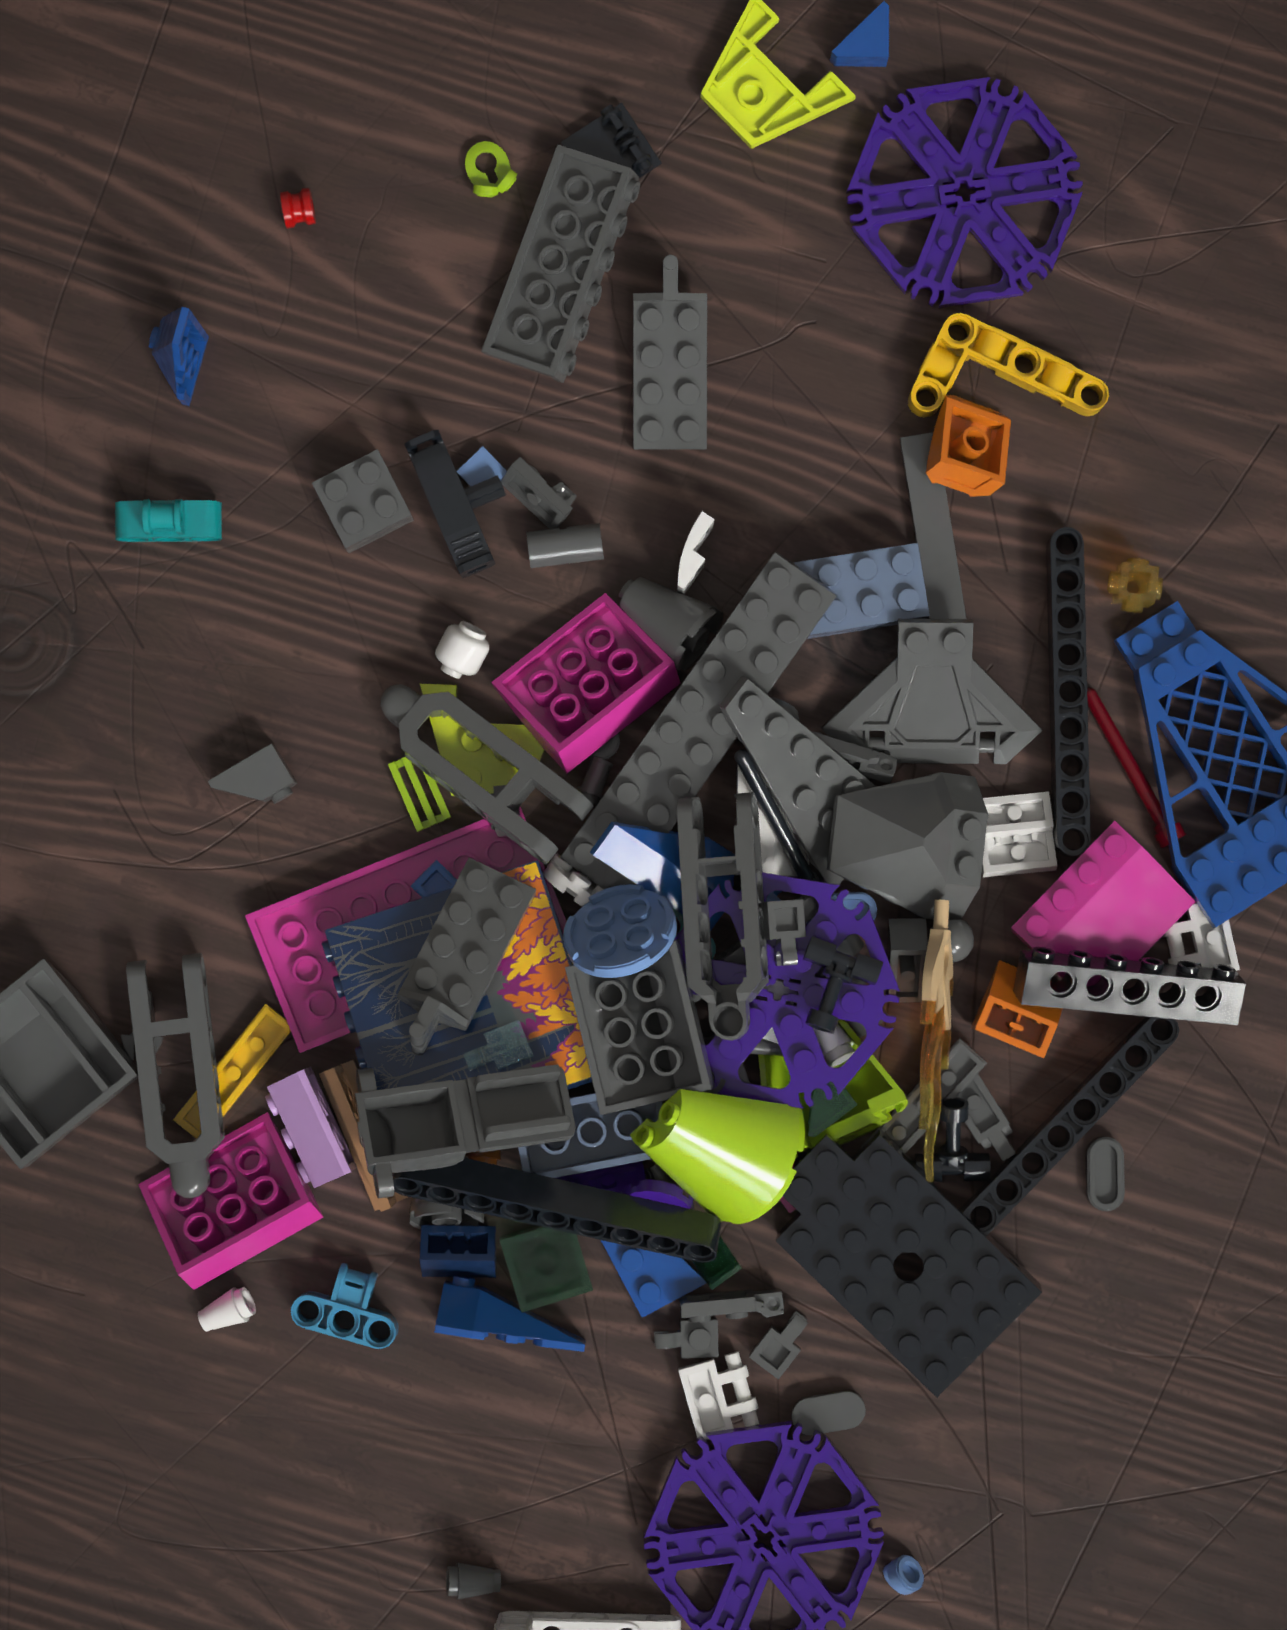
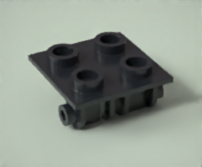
M623 103L616 107L613 104L605 107L600 112L602 116L561 141L564 147L629 167L639 178L662 164Z

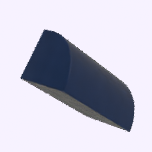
M421 1225L420 1266L422 1277H453L458 1275L496 1278V1226Z

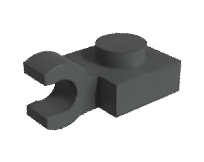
M803 899L763 902L765 940L776 939L774 949L775 966L797 965L798 955L795 938L806 937Z
M795 1311L781 1332L771 1325L751 1351L749 1358L779 1380L801 1351V1348L794 1341L807 1326L808 1319L798 1311Z
M711 1318L709 1321L697 1323L689 1322V1319H680V1330L654 1331V1346H656V1349L680 1347L681 1358L719 1357L718 1319Z

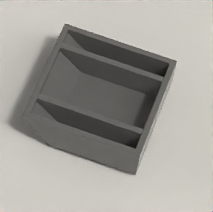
M45 958L0 993V1145L18 1168L23 1169L30 1166L138 1078L137 1064L128 1056L126 1050L77 989Z

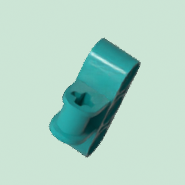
M144 499L143 501L115 502V540L122 542H201L222 540V502L182 499L158 501Z

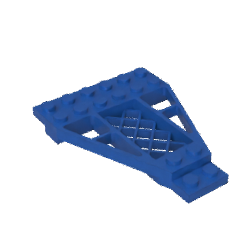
M1176 601L1115 639L1114 643L1133 671L1136 690L1141 699L1163 820L1167 829L1168 846L1172 862L1170 867L1186 892L1195 899L1212 928H1216L1287 883V793L1284 794L1287 782V752L1281 744V736L1287 732V725L1279 730H1274L1270 727L1239 678L1238 672L1245 675L1286 706L1287 693L1203 631L1199 630L1197 632L1179 602ZM1215 665L1220 675L1206 672L1205 670ZM1196 677L1192 695L1174 691ZM1203 677L1222 682L1218 701L1199 696ZM1227 686L1240 706L1224 702ZM1165 696L1164 706L1162 707L1159 699ZM1172 696L1191 701L1187 720L1168 716ZM1197 702L1216 707L1212 726L1193 722ZM1223 708L1241 712L1237 732L1219 728ZM1247 717L1260 737L1244 734ZM1173 723L1185 726L1183 738ZM1157 724L1193 779V783L1173 797L1169 795ZM1192 728L1211 732L1207 751L1188 747ZM1217 733L1236 738L1232 757L1213 753ZM1242 739L1261 743L1257 763L1238 759ZM1267 748L1280 768L1264 765ZM1194 755L1205 757L1203 770ZM1211 759L1230 763L1227 782L1208 778ZM1237 765L1256 769L1252 788L1233 784ZM1262 770L1281 775L1277 794L1258 790ZM1213 785L1225 788L1223 800L1220 798ZM1195 789H1199L1225 831L1191 854L1182 857L1171 805ZM1231 790L1250 794L1246 814L1227 809ZM1257 796L1275 800L1253 814ZM1233 817L1242 818L1245 820L1237 824Z

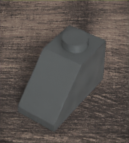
M272 743L208 781L210 787L216 790L263 802L272 800L274 804L292 795L291 787L298 784L277 747Z
M926 918L889 919L887 957L900 992L888 989V994L899 996V1002H925L922 1000V980L928 946Z

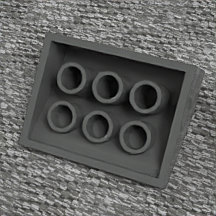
M679 939L674 940L668 951L653 965L624 977H596L584 973L575 965L565 967L600 1115L668 1100L679 1089L702 1092L711 1090L715 1086L692 989L687 986L686 964Z

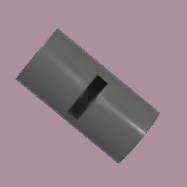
M600 523L570 526L567 529L560 530L559 528L526 532L531 568L604 560Z

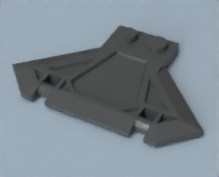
M898 618L897 657L821 727L829 737L872 749V751L883 752L896 758L897 763L978 764L979 753H993L994 764H1007L1043 731L972 659V619ZM869 731H884V737H869ZM980 732H994V738H980Z

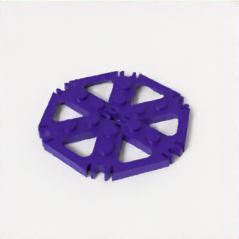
M990 77L906 89L905 94L911 98L913 104H910L906 95L902 93L897 95L896 99L901 104L902 111L895 113L887 105L883 106L882 114L890 123L882 119L879 112L877 113L846 194L850 192L862 193L851 194L846 200L847 204L857 203L863 209L860 214L850 215V223L859 224L863 221L866 222V224L861 226H852L854 233L904 295L911 281L915 283L910 292V297L914 300L920 289H928L931 292V298L928 303L930 306L936 303L939 293H943V299L939 308L1023 296L1024 292L1019 289L1016 281H1019L1023 290L1029 292L1033 286L1027 279L1028 273H1037L1042 280L1048 275L1047 270L1039 262L1043 263L1050 273L1052 272L1083 193L1067 192L1078 191L1083 186L1082 181L1072 182L1067 178V173L1078 170L1080 163L1076 161L1063 163V161L1069 159L1076 160L1078 157L1025 90L1018 104L1014 102L1019 92L1018 87L1015 85L1009 96H1001L998 93L1001 81L999 79L993 82L990 92H986V85L990 80ZM969 99L976 105V114L960 155L926 114V109L931 104ZM1017 120L1027 122L1049 150V158L1046 161L994 168L1009 128ZM893 139L899 142L927 178L875 186L870 181L869 176L881 144L886 140ZM960 184H966L967 189L976 191L970 195L967 202H963L962 196H955L953 194L959 190ZM983 200H985L984 203H977V202H976V201H983ZM1045 200L1054 202L1058 207V215L1046 245L1041 248H1034L1002 207ZM956 205V207L946 208V206ZM935 217L918 262L912 267L900 265L879 238V229L885 224ZM969 230L1001 269L1002 278L998 283L965 289L957 288L953 284L951 279L952 273Z
M762 872L764 902H766L771 892L778 890L812 896L817 900L819 909L805 927L806 937L795 939L798 955L797 965L775 966L774 949L776 939L767 940L768 972L771 978H769V983L766 986L775 984L777 979L784 980L783 985L789 988V990L799 991V994H783L781 1000H776L772 991L763 988L757 996L767 997V1001L755 998L752 1002H749L750 1026L743 1037L731 1041L715 1036L709 1044L705 1045L710 1068L714 1073L715 1086L712 1089L718 1086L721 1079H725V1085L717 1094L788 1104L791 1107L804 1108L799 1093H804L805 1102L811 1107L814 1106V1100L811 1096L814 1089H822L827 1100H830L833 1097V1091L828 1083L831 1081L839 1095L894 1029V1027L880 1025L879 1021L881 1019L887 1023L896 1022L897 1016L887 1015L883 1010V1005L888 1001L899 1003L900 997L895 994L885 995L884 990L894 989L900 992L870 909L860 920H857L855 917L864 908L862 901L856 908L852 910L847 909L843 904V900L850 891L845 889L839 893L836 900L832 899L835 889L840 885ZM729 879L725 881L726 892L730 895L728 898L721 891L720 884L709 895V918L717 912L729 914L741 943V939H744L743 910L739 909L738 901H742V893L733 888L732 882ZM683 927L682 930H681V931L677 934V936L674 938V940H676V939H679V940H680V944H681V948H682V952H683V956H684V960H685V964H686V958H685V941H684V927ZM858 934L864 939L871 958L882 961L883 966L875 985L851 982V984L843 983L832 1015L841 1020L862 1024L866 1029V1038L843 1066L834 1068L827 1064L814 1028L805 1024L809 1010H818L829 978L815 976L822 966L803 960L812 936L837 945V949L848 935ZM712 959L713 979L720 985L741 984L743 977H747L746 964ZM790 978L801 980V983L792 982ZM786 1002H797V1006L787 1004ZM771 1028L774 1030L790 1073V1082L784 1088L746 1083L740 1079L738 1074L740 1065Z
M792 1421L706 1432V1436L714 1445L713 1447L709 1448L708 1442L699 1436L696 1439L698 1445L702 1448L700 1455L692 1456L686 1448L681 1450L683 1460L689 1464L688 1466L680 1462L676 1455L644 1532V1538L658 1536L659 1539L653 1537L644 1540V1549L656 1548L660 1552L657 1558L646 1560L647 1568L658 1569L655 1571L648 1570V1573L692 1630H707L708 1628L710 1630H751L749 1623L768 1578L773 1581L800 1616L798 1626L787 1630H827L825 1625L830 1620L836 1621L843 1629L846 1627V1624L839 1610L843 1611L850 1621L852 1620L884 1543L883 1538L868 1540L869 1538L877 1539L884 1536L882 1527L870 1528L868 1526L871 1518L881 1517V1511L876 1507L868 1508L864 1511L867 1507L879 1506L877 1500L826 1435L822 1445L818 1449L816 1448L821 1440L820 1431L815 1430L813 1437L809 1441H803L799 1438L803 1428L802 1424L797 1423L793 1427L791 1437L787 1435ZM769 1440L777 1445L778 1453L760 1497L757 1499L728 1462L726 1453L731 1446L736 1444ZM818 1463L830 1465L851 1492V1500L844 1507L796 1513L813 1469ZM686 1481H694L727 1523L675 1529L669 1525L667 1518L680 1486ZM761 1514L766 1519V1523L760 1518ZM752 1523L763 1533H768L769 1531L773 1533L770 1536V1541L775 1553L769 1546L766 1547L764 1543L755 1544L757 1535ZM742 1529H744L745 1532L749 1535L748 1537L745 1535ZM779 1540H782L785 1545L782 1546ZM856 1547L859 1551V1558L847 1587L840 1593L829 1591L801 1555L802 1553ZM732 1563L716 1603L708 1611H701L696 1608L675 1579L678 1570Z

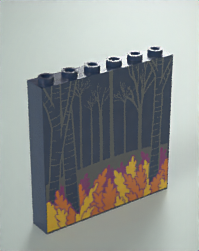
M538 860L501 872L535 888L536 895L467 1030L464 1031L439 1023L426 1048V1052L420 1056L412 1052L409 1028L414 1023L419 1012L399 1000L398 993L453 888L325 930L327 940L322 941L323 950L328 963L335 962L338 975L333 977L334 985L339 998L346 997L349 1011L344 1012V1017L350 1033H357L361 1045L355 1047L356 1056L361 1069L373 1068L377 1090L448 1080H464L484 1074L550 1065H559L564 1070L568 1089L592 1082L565 967L573 964L565 948L563 933Z

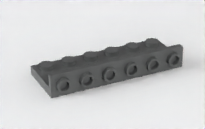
M557 144L483 345L482 353L552 377L555 381L564 383L567 375L570 376L577 360L575 351L578 343L585 339L589 329V320H587L592 306L595 307L601 297L602 286L600 283L604 273L611 269L614 262V245L617 237H622L625 232L628 207L630 202H635L639 194V176L631 168Z

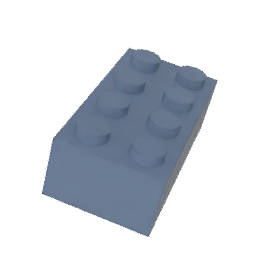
M918 543L794 562L795 565L838 594L807 639L898 625V618L927 619L930 616Z
M595 1092L570 1096L576 1127L571 1139L518 1147L523 1171L551 1178L649 1160L651 1158L633 1142L630 1134L647 1118L656 1122L659 1119V1110L663 1104L660 1101L600 1115Z

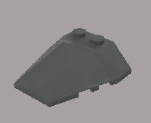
M938 772L928 776L835 795L827 870L884 897L885 900L904 907L922 919L934 920L935 900H949V920H961L980 888L988 812L976 778L973 776Z

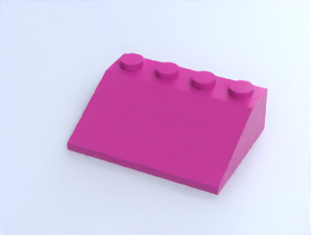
M606 593L491 682L496 691L542 748L566 773H569L681 684L674 661Z
M1114 821L1011 927V930L1032 951L1034 947H1046L1054 950L1055 953L1069 954L1072 950H1080L1091 954L1092 957L1105 958L1107 954H1118L1126 957L1128 960L1139 961L1196 901L1143 846ZM1057 972L1056 974L1062 979L1065 972ZM1101 975L1091 977L1087 982V986L1097 984L1101 979Z
M268 1112L225 1136L208 1158L210 1184L207 1190L200 1196L184 1198L178 1195L171 1184L169 1167L138 1184L178 1276L193 1290L324 1217L308 1183L303 1181L296 1161Z

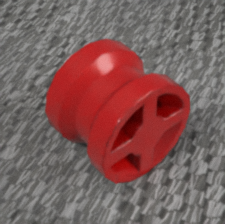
M309 187L302 188L299 193L291 194L289 191L280 192L283 217L287 229L294 228L297 223L305 222L307 225L316 224L313 199Z

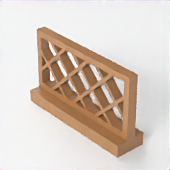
M353 1059L319 1073L374 1211L380 1209L382 1212L392 1208L398 1201L408 1198V1196L394 1192L393 1197L377 1198L373 1176L367 1170L364 1147L360 1144L357 1129L359 1118L355 1093H358L356 1070L358 1067Z

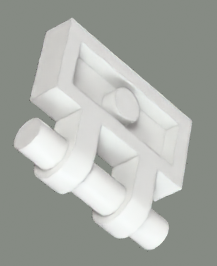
M1197 903L1193 904L1186 911L1187 921H1177L1162 936L1167 938L1171 958H1168L1169 964L1177 965L1179 961H1189L1204 968H1213L1216 964L1233 967L1236 971L1240 970L1229 920L1216 928H1212ZM1191 931L1196 953L1185 955L1181 933Z
M739 1351L724 1355L728 1369L725 1371L717 1372L714 1358L678 1368L697 1438L701 1436L705 1440H709L706 1432L734 1429L731 1417L742 1415L745 1427L759 1424L756 1409L759 1407L756 1397L751 1396L746 1379L749 1376L747 1365H742ZM732 1382L737 1402L727 1405L721 1385Z

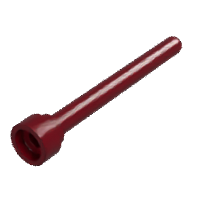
M1088 687V708L1156 825L1153 828L1156 832L1154 838L1162 849L1169 845L1161 804L1096 690ZM1175 822L1177 837L1180 839L1187 834L1180 822Z

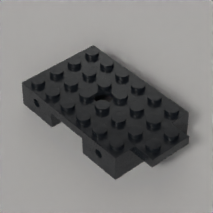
M881 1129L853 1157L827 1133L792 1168L797 1172L783 1197L799 1212L777 1233L775 1241L935 1397L938 1398L1042 1293L1041 1284L990 1234L986 1236L934 1186V1180L918 1167ZM903 1252L916 1253L923 1261L922 1273L913 1280L900 1278L894 1270V1261Z

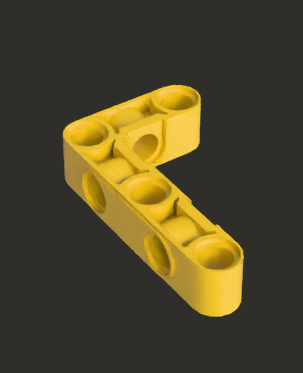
M956 313L947 318L935 343H932L918 371L917 380L909 394L908 406L916 416L924 418L934 415L940 408L947 392L953 386L964 361H969V359L996 371L994 375L1033 394L1037 391L1061 403L1060 407L1064 406L1083 416H1093L1098 413L1107 403L1109 391L1102 380L1078 369L1071 363L967 314ZM952 325H961L967 331V338L962 341L954 340L950 337L948 328ZM1018 357L1028 358L1033 364V371L1030 373L1020 372L1015 366V359ZM921 390L930 391L935 397V404L929 407L920 405L916 399V393ZM1082 390H1094L1099 396L1098 404L1087 405L1081 398Z

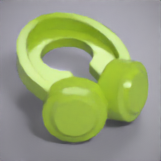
M488 141L478 142L467 152L465 169L469 180L474 185L473 193L477 196H497L498 192L508 191L516 181L517 173L511 169L506 153L497 144ZM482 153H491L497 160L494 171L498 180L495 184L489 182L486 173H482L476 168V159Z

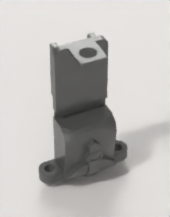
M559 1065L484 1074L464 1080H448L377 1090L372 1067L356 1070L358 1093H355V1101L359 1118L357 1129L360 1144L364 1147L367 1170L373 1176L378 1199L394 1196L392 1173L453 1166L463 1161L465 1154L469 1152L479 1151L481 1153L571 1139L576 1130L565 1073Z

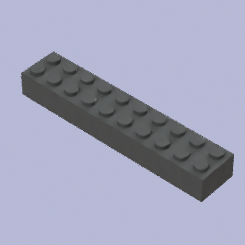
M775 552L560 858L603 889L619 885H633V881L590 853L591 849L611 822L648 827L652 831L669 833L677 823L678 799L695 797L737 738L719 707L720 703L741 676L746 677L764 693L768 694L838 594L786 557Z

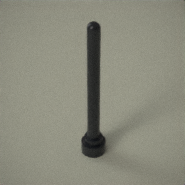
M744 749L738 750L735 753V760L752 792L755 793L762 811L797 876L801 879L826 883L824 877L818 875L817 872H812L751 756Z

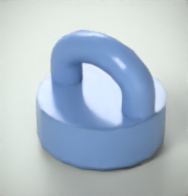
M902 1555L892 1560L883 1568L885 1580L900 1594H911L919 1590L923 1585L924 1574L922 1567L912 1556Z

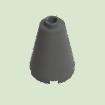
M639 577L635 581L632 579L628 580L619 593L622 610L674 661L676 669L680 672L681 669L684 671L688 670L701 658L709 647L706 640L709 637L710 631L717 635L723 621V612L717 609V607L643 577Z

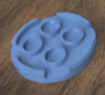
M628 884L610 887L588 897L589 902L579 909L574 916L568 918L563 932L564 945L568 956L579 970L596 977L618 978L640 972L657 962L672 945L677 931V922L672 906L665 896L645 890L643 885Z

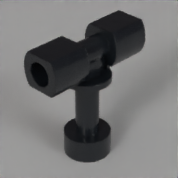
M812 936L808 942L803 960L825 967L822 974L829 977L818 1010H809L805 1024L817 1030L834 1034L839 1019L832 1014L843 983L851 984L853 978L875 985L883 962L860 953L856 957L836 950L837 945Z
M956 1097L944 1098L939 1101V1119L946 1122L945 1145L938 1148V1153L915 1154L916 1165L932 1178L934 1182H942V1175H963L964 1181H990L991 1161L989 1153H968V1150L960 1145L961 1123L968 1120L969 1103L965 1099Z

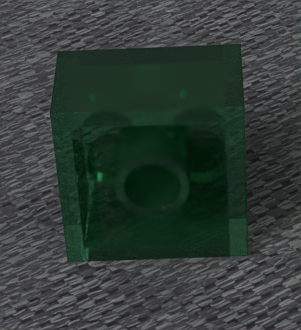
M534 1225L500 1236L501 1247L521 1313L593 1291L592 1282L576 1234Z

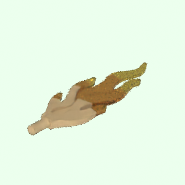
M949 900L934 901L933 929H930L922 980L920 1024H925L920 1061L919 1129H926L924 1167L926 1181L928 1182L934 1181L933 1153L941 1112V1070H948L951 1043L950 996H953V957L951 931L948 930Z

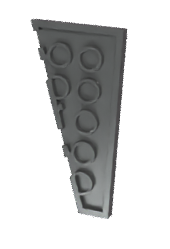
M741 676L719 707L739 741L747 749L786 822L804 847L805 854L810 863L815 866L819 875L824 877L826 883L839 885L844 878L827 870L835 795L875 787V785L754 683Z

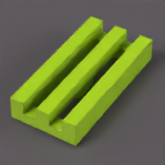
M405 756L398 761L388 764L417 832L452 818L434 779L423 772L441 812L437 816H434L412 762ZM405 766L427 816L428 820L421 822L400 774L399 768Z

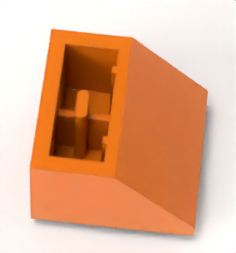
M999 960L971 1029L1044 1058L1058 1026L1063 1008L1021 1005L1013 992L1017 967Z

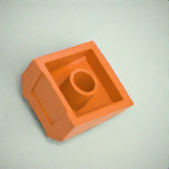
M946 395L937 418L928 455L926 474L931 483H938L969 494L970 497L990 496L1002 487L1006 479L1011 419L992 408L955 395Z

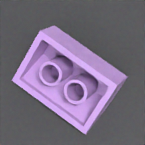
M312 1067L305 1068L267 1087L270 1093L265 1096L267 1104L274 1116L278 1114L281 1116L285 1128L281 1129L282 1136L290 1150L295 1148L301 1161L296 1163L305 1183L311 1181L313 1188H316L357 1168Z

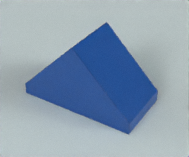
M885 1L832 50L830 62L834 66L886 67L889 58V5Z

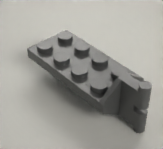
M667 255L663 260V293H633V449H707V293H678V259L674 255Z
M468 858L398 993L399 1000L419 1012L414 1023L409 1028L411 1050L415 1055L420 1056L426 1052V1048L439 1023L464 1031L467 1030L536 895L535 888Z

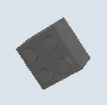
M378 449L312 482L348 553L414 521Z

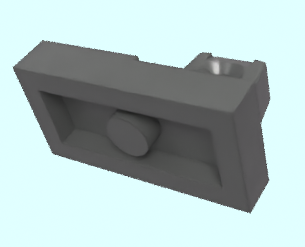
M521 457L510 466L501 481L502 485L549 529L559 528L573 509L571 504L577 497L563 482H559L551 488L546 484L547 481L541 477L537 469L528 465Z

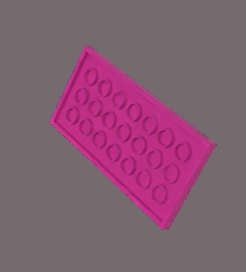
M520 806V817L526 821ZM482 819L245 915L299 1052L302 1053L350 1033L344 1017V1012L349 1011L346 997L339 998L333 981V977L338 975L334 961L328 963L322 946V941L327 940L326 929L421 899L422 897L411 885L436 859L456 879H458L468 858L499 872L537 861V859L509 837H498L495 830L491 829V823ZM539 861L542 871L544 872L546 868L544 864ZM545 878L563 933L567 920L552 884Z

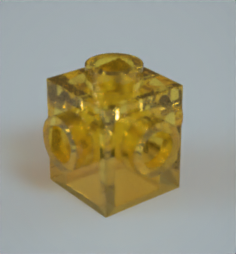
M1127 558V562L1119 564L1116 567V572L1110 571L1107 593L1113 594L1112 603L1121 604L1122 611L1142 613L1143 607L1149 608L1155 604V599L1159 600L1161 597L1163 578L1158 577L1159 567L1151 566L1148 560L1139 558ZM1128 581L1137 583V593H1129L1127 591Z

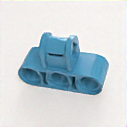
M342 1263L332 1296L308 1291L301 1294L291 1307V1316L296 1325L375 1349L388 1347L396 1338L399 1327L396 1318L392 1314L369 1307L378 1273L372 1271L370 1274L352 1270L345 1263ZM311 1300L316 1303L319 1309V1314L316 1318L307 1319L301 1314L300 1304L302 1301ZM342 1310L350 1312L355 1319L354 1326L350 1329L340 1328L335 1320L337 1312ZM375 1321L386 1322L391 1330L390 1336L386 1339L374 1337L371 1332L372 1323Z

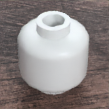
M461 621L459 625L448 626L435 651L437 659L442 663L440 669L444 673L460 679L462 674L475 675L489 652V643L485 639L487 634L477 626L465 621Z

